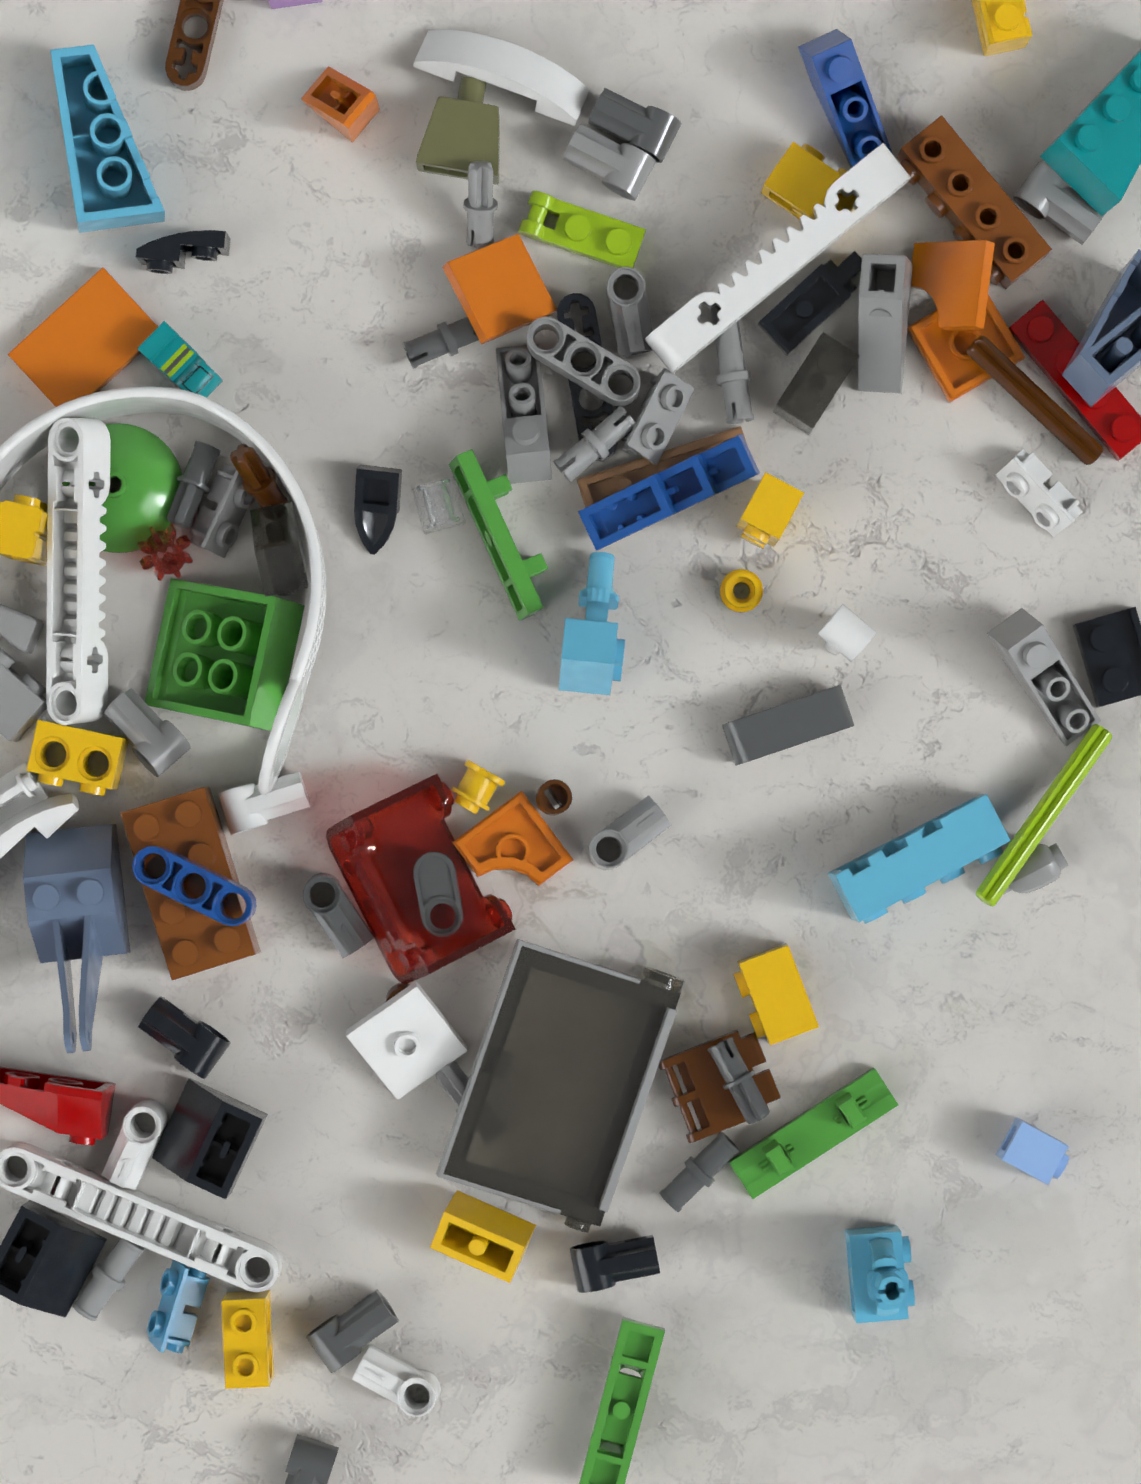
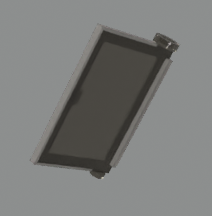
M517 939L436 1175L443 1179L567 1216L564 1224L581 1232L588 1233L591 1224L600 1227L605 1212L609 1210L677 1013L675 1009L685 980L647 966L643 967L640 978Z

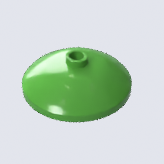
M107 424L106 427L111 440L110 479L117 477L121 480L122 485L118 492H109L106 501L102 504L107 509V512L100 517V523L106 526V531L100 535V540L106 543V548L103 550L105 552L128 553L152 545L164 536L173 525L167 521L166 516L180 483L176 479L178 476H182V471L171 449L150 431L130 424ZM62 482L63 486H69L70 482ZM89 482V486L96 485L95 482Z

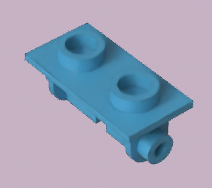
M173 1260L171 1268L166 1269L163 1273L160 1283L162 1298L158 1311L154 1310L152 1312L147 1327V1333L150 1336L149 1341L161 1353H164L165 1347L169 1351L183 1353L184 1347L190 1345L198 1316L194 1313L184 1312L185 1305L201 1308L210 1280L206 1276L207 1273L190 1267L189 1271L185 1264Z

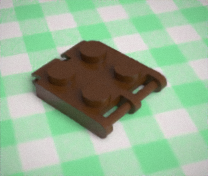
M734 1030L660 1060L658 1067L660 1070H665L675 1095L671 1100L674 1107L679 1106L689 1131L686 1134L689 1143L746 1122L730 1090H724L723 1085L726 1083L707 1049L732 1036L748 1070L751 1071L753 1070L752 1067L766 1062L755 1032L740 1037L738 1030ZM677 1065L687 1092H682L672 1066ZM770 1069L763 1070L752 1076L766 1105L781 1098ZM690 1101L700 1123V1129H697L687 1105Z

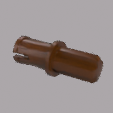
M247 444L238 445L237 450L231 452L230 460L243 479V489L249 495L254 496L266 517L274 518V513L269 507L270 505L276 512V515L281 516L288 509L289 501L275 482V472L263 464L253 447H248Z

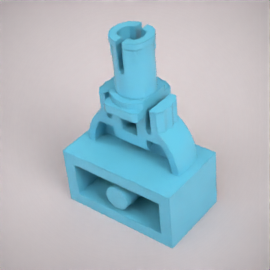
M593 552L590 554L586 588L579 592L578 603L580 607H586L585 620L565 618L559 691L610 695L612 681H621L625 639H617L618 623L607 622L608 609H617L619 603V596L613 591L615 561L613 554L606 552Z
M897 1225L845 1229L852 1317L855 1322L867 1323L909 1319L908 1307L915 1306L913 1281L909 1280L908 1274L904 1269V1263L911 1262L909 1236L902 1237L901 1230Z

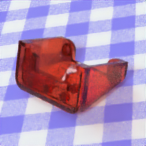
M438 774L350 815L326 831L329 849L370 931L374 935V939L395 978L403 984H408L427 976L516 930L512 923V912L509 905L502 898H497L492 894L482 895L466 861L452 844L455 839L444 819L451 814L454 798L447 784L441 782ZM429 852H440L447 855L453 861L456 868L464 910V921L456 933L447 937H438L429 933L421 919L414 882V866L422 855ZM440 903L432 909L431 921L436 927L446 929L454 923L455 912L450 905Z

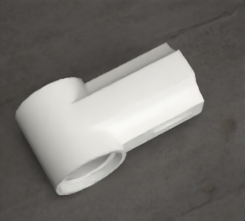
M842 604L819 631L818 635L825 640L824 647L833 655L841 653L852 662L877 632Z
M301 772L278 777L273 789L266 795L259 792L258 785L255 782L218 793L230 835L266 825L268 820L311 807Z
M151 1099L142 1100L124 1117L121 1132L101 1174L109 1182L122 1188L133 1190L138 1188L159 1138L168 1124V1112L161 1103ZM144 1112L150 1114L155 1120V1131L145 1132L141 1130L136 1124L137 1113Z
M372 1344L369 1346L352 1380L396 1403L405 1414L412 1417H421L429 1413L439 1399L441 1392L440 1383L434 1374L426 1370H417ZM416 1383L424 1385L429 1391V1401L425 1403L415 1402L408 1393V1387Z

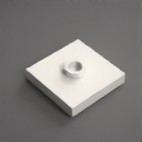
M417 981L345 1030L346 1037L397 1100L468 1051L465 1042Z

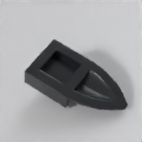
M361 464L356 468L355 524L359 537L370 554L375 555L384 546L394 528L396 516L400 511L402 469Z

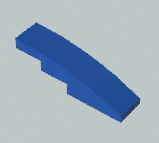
M740 434L578 511L597 551L760 474V471L743 435Z

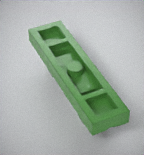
M472 449L456 455L449 463V467L517 618L521 621L531 617L544 607L530 578L542 574L548 569L542 553L522 561L495 500L512 491L507 475L504 474L486 481Z
M873 1067L729 1160V1163L752 1199H754L898 1106V1103ZM838 1108H839V1109L841 1110V1112L845 1115V1117L847 1118L849 1124H847V1122H846L845 1119L843 1118V1116H842V1114L840 1113V1111L838 1110ZM783 1149H784L785 1152L787 1153V1155H788V1157L790 1158V1160H789V1159L786 1157V1155L784 1154Z
M625 1317L622 1318L579 1484H625L665 1328ZM623 1368L632 1369L638 1372L641 1377L623 1373L620 1370Z

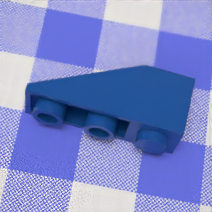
M835 29L798 46L812 87L850 168L883 143L892 153L852 39L838 29Z

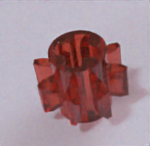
M169 524L166 531H156L155 528L150 527L151 536L147 539V542L140 541L137 544L140 551L148 554L139 561L142 568L148 570L154 566V573L159 581L163 579L164 574H174L177 578H180L181 572L179 570L183 567L184 563L189 564L193 562L190 554L183 551V549L190 546V540L187 535L176 539V530L172 524ZM168 547L172 548V553L166 552ZM160 552L165 554L163 555V558H159L157 553Z

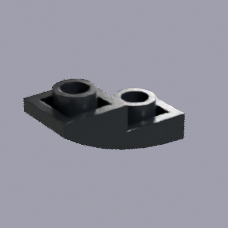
M201 230L182 232L153 240L136 248V258L141 265H147L146 270L149 272L172 274L173 268L185 269L186 252H192L191 258L202 261H217L218 255L229 256L231 239L226 231Z

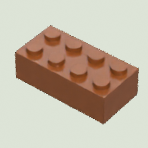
M210 787L195 789L120 813L133 857L145 847H167L240 884ZM152 853L145 861V870L149 876L158 879L165 872L166 862L161 855ZM197 873L188 875L184 882L186 893L193 898L201 897L206 889L204 878ZM142 884L172 981L261 952L251 919L240 925L228 926ZM237 893L228 894L223 903L224 910L230 917L239 918L245 912V900Z

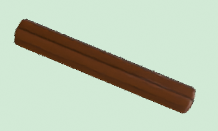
M979 336L970 344L966 351L967 354L1080 461L1086 465H1091L1100 457L1103 447L988 338Z

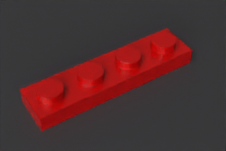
M1043 299L1009 327L1015 340L1117 461L1121 460L1141 443V416L1117 387L1113 388L1090 407L1062 376L1079 342Z

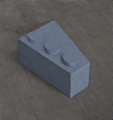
M1140 249L1120 271L1062 373V376L1090 407L1141 366Z

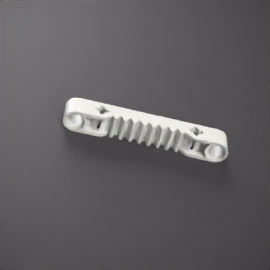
M884 143L881 144L830 186L827 190L823 206L817 203L813 208L815 220L805 215L800 217L799 223L802 231L789 226L786 229L787 243L777 237L772 240L773 254L764 249L759 251L760 265L750 260L745 262L747 276H743L736 271L731 274L734 285L732 288L719 283V293L703 292L695 296L645 338V341L669 371L674 373L911 179V176ZM841 193L845 197L853 194L856 197L853 204L854 212L851 213L848 209H843L839 212L836 209L839 201L838 194ZM705 304L710 309L714 306L720 308L717 313L719 322L713 326L709 321L704 324L698 321L702 316L699 309L702 305Z
M61 418L52 425L48 437L46 704L50 717L61 725L98 721L103 717L108 705V652L104 642L100 640L105 636V630L99 628V622L105 619L106 613L99 610V605L106 600V596L99 592V587L106 583V578L99 575V570L106 566V561L99 557V553L106 548V543L100 540V535L106 531V526L100 523V517L107 512V509L102 504L106 501L110 489L111 440L106 425L101 420L95 418ZM62 482H70L69 486H63ZM89 482H95L96 485L89 486ZM93 656L94 660H87V657ZM61 657H68V661H62Z
M22 1142L16 1143L0 1152V1186L5 1190L247 1291L262 1292L267 1290L274 1284L281 1273L282 1257L278 1250L269 1243L228 1226L208 1221L204 1217L194 1216L190 1211L180 1210L173 1204H166L156 1197L146 1196L142 1191L122 1188L109 1182L107 1178L98 1176L94 1171L86 1170L70 1160L34 1145ZM11 1156H19L25 1160L28 1167L25 1177H16L10 1172L8 1162ZM220 1243H221V1244H223V1245H222V1247H221V1250H220V1252H219L218 1257L215 1258V1254H216V1252H217V1250H218V1247H219V1245H220ZM253 1257L265 1259L270 1266L269 1275L260 1278L251 1274L248 1269L249 1259Z

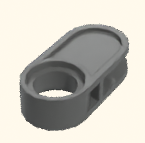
M440 852L426 853L416 861L414 866V882L421 919L429 933L438 937H447L456 933L464 921V910L456 868L453 861L447 855ZM440 903L450 905L455 912L454 923L446 929L436 927L431 921L432 909Z

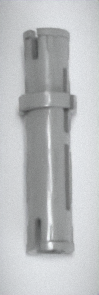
M718 306L711 308L713 326L719 322L717 313L720 308ZM737 321L715 339L720 375L716 378L717 385L723 389L727 424L744 423L743 419L746 422L754 420L748 382L752 381L751 372L746 371L739 321Z

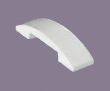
M428 30L413 65L414 68L454 82L457 73L460 72L537 101L535 112L576 126L590 91L588 87L568 71L528 49L498 38L467 31Z
M73 793L54 796L25 808L0 825V859L34 827L45 838H49L79 810L78 798Z

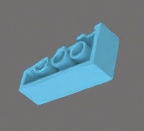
M94 44L50 50L79 233L165 222L164 208L153 187L150 175L139 154L131 130L123 116Z
M980 794L830 871L828 875L850 918L857 922L864 921L866 924L888 913L886 908L902 900L903 904L924 895L927 892L924 887L940 879L941 883L944 884L965 873L963 866L978 859L980 864H983L1000 856L1004 852L1001 846L1011 840L987 794Z

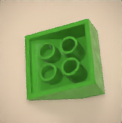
M171 578L144 702L151 707L271 731L280 702L289 683L305 605L275 596Z

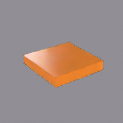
M519 234L448 261L442 267L481 345L530 325L538 318L549 317L557 311Z
M989 294L984 330L942 329L939 327L938 309L907 328L908 334L949 403L992 379L966 352L970 344L979 336L988 338L1014 364L1026 358Z

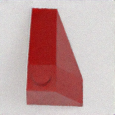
M0 1067V1104L58 1134L70 1135L69 1142L95 1145L96 1139L102 1140L108 1135L116 1084Z

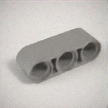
M541 317L531 323L526 333L527 348L530 355L537 361L610 405L625 407L635 401L640 391L641 382L638 371L631 364L556 319ZM542 330H551L557 335L559 340L554 348L543 350L535 345L533 341L535 335ZM580 352L591 354L596 361L595 367L586 373L576 371L571 365L574 355ZM621 374L627 376L633 383V389L626 395L614 394L608 386V382L613 376Z

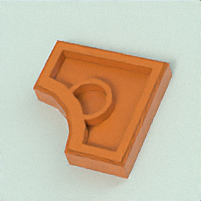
M988 240L914 243L911 287L925 290L932 296L938 309L940 328L945 330H984L995 243Z
M522 791L452 842L477 877L492 870L510 869L526 875L539 886L573 861V858Z

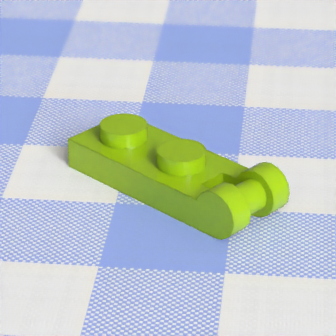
M533 190L528 201V205L531 208L527 219H522L518 230L519 234L616 268H634L646 229L556 199L540 191ZM547 213L559 216L555 230L543 225Z

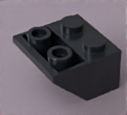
M188 1078L152 1158L186 1182L226 1200L236 1185L268 1114Z
M28 1200L20 1207L0 1245V1295L19 1305L66 1318L107 1239L44 1205Z

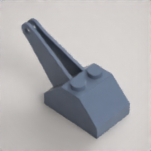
M116 824L56 830L49 838H45L40 832L26 834L23 884L27 920L40 963L57 962L63 1007V1035L67 1053L76 1052L77 1039L71 960L82 959L79 994V1037L81 1048L84 1052L91 1051L92 1029L103 956L131 952Z

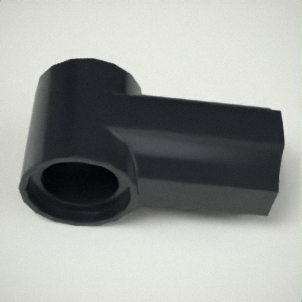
M162 996L150 1007L138 1028L175 1054L174 1058L182 1066L203 1079L208 1076L231 1044L216 1029L203 1021H195Z
M653 1235L608 1243V1241L604 1240L575 1245L569 1249L577 1291L579 1293L600 1291L615 1286L616 1282L660 1274Z

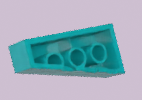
M1141 49L1040 155L1101 217L1122 200L1141 164Z

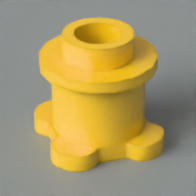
M467 759L464 764L468 767L457 788L453 786L451 788V791L458 794L454 802L474 814L478 813L480 807L489 811L490 807L487 806L497 786L503 787L505 781Z

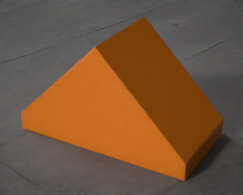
M329 66L301 98L307 106L352 143L380 110L377 97L370 89Z

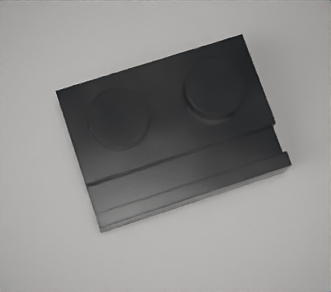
M1136 607L1074 624L1073 629L1096 707L1140 696L1141 623Z

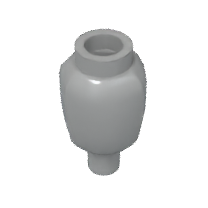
M1057 843L1049 847L1044 844L1037 845L1004 894L1012 890L1017 893H1030L1056 881L1060 877L1061 870L1068 866Z

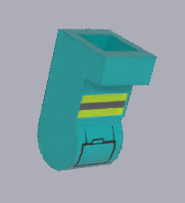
M165 321L137 348L144 357L181 390L193 392L207 398L223 382L222 378Z

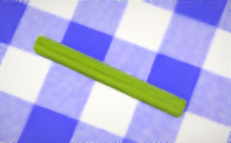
M1098 724L1092 725L977 889L976 896L982 902L992 907L998 903L1110 743L1112 734L1107 729Z

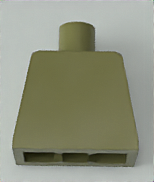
M461 77L457 99L444 96L438 97L417 154L416 165L418 171L468 180L471 162L488 161L493 168V184H499V107L483 103L486 82L473 77Z

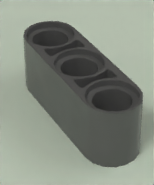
M841 685L722 725L735 766L855 726Z

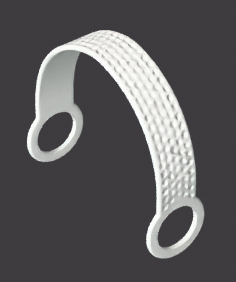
M152 386L110 389L65 402L36 417L16 431L0 446V491L26 462L48 446L49 431L52 425L61 418H95L102 421L132 414L167 413L191 416L204 420L234 436L243 444H247L248 447H253L263 462L275 472V475L289 493L301 517L308 543L311 593L302 644L290 681L276 713L260 769L258 790L261 794H268L278 779L296 729L305 691L318 654L326 611V571L320 538L309 506L295 477L275 449L246 421L222 405L202 395L186 390Z

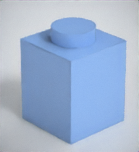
M1016 1117L996 1156L1048 1185L1052 1177L1058 1179L1066 1168L1069 1156L1065 1153L1069 1146Z

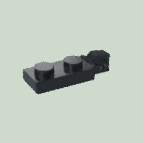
M854 251L839 266L831 259L826 264L819 265L758 322V326L788 356L851 297V294L857 289L851 280L861 271L862 258Z

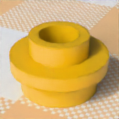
M737 569L730 572L724 577L720 585L722 602L728 609L734 612L744 613L753 610L760 603L763 596L761 580L755 573L746 569ZM743 583L749 588L747 598L738 599L734 596L733 588L736 584Z

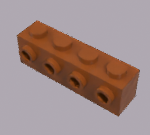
M942 115L900 149L897 158L902 167L911 176L908 182L912 185L918 183L928 195L925 198L927 205L939 218L945 216L955 228L952 233L957 241L988 240L995 243L990 281L994 285L1000 282L1006 290L1043 260L1052 250Z

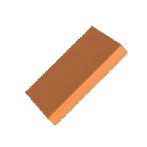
M102 267L10 351L8 356L57 407L73 399L99 392L140 354L137 348L158 326L106 269Z

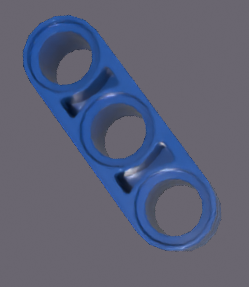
M145 847L134 857L132 868L138 881L228 926L240 925L250 920L255 914L257 904L251 890L167 847ZM152 853L161 855L166 862L165 872L158 879L149 876L145 870V861ZM191 873L201 875L206 883L205 892L199 898L189 896L184 889L185 879ZM230 893H237L245 900V912L239 918L230 917L224 910V900Z

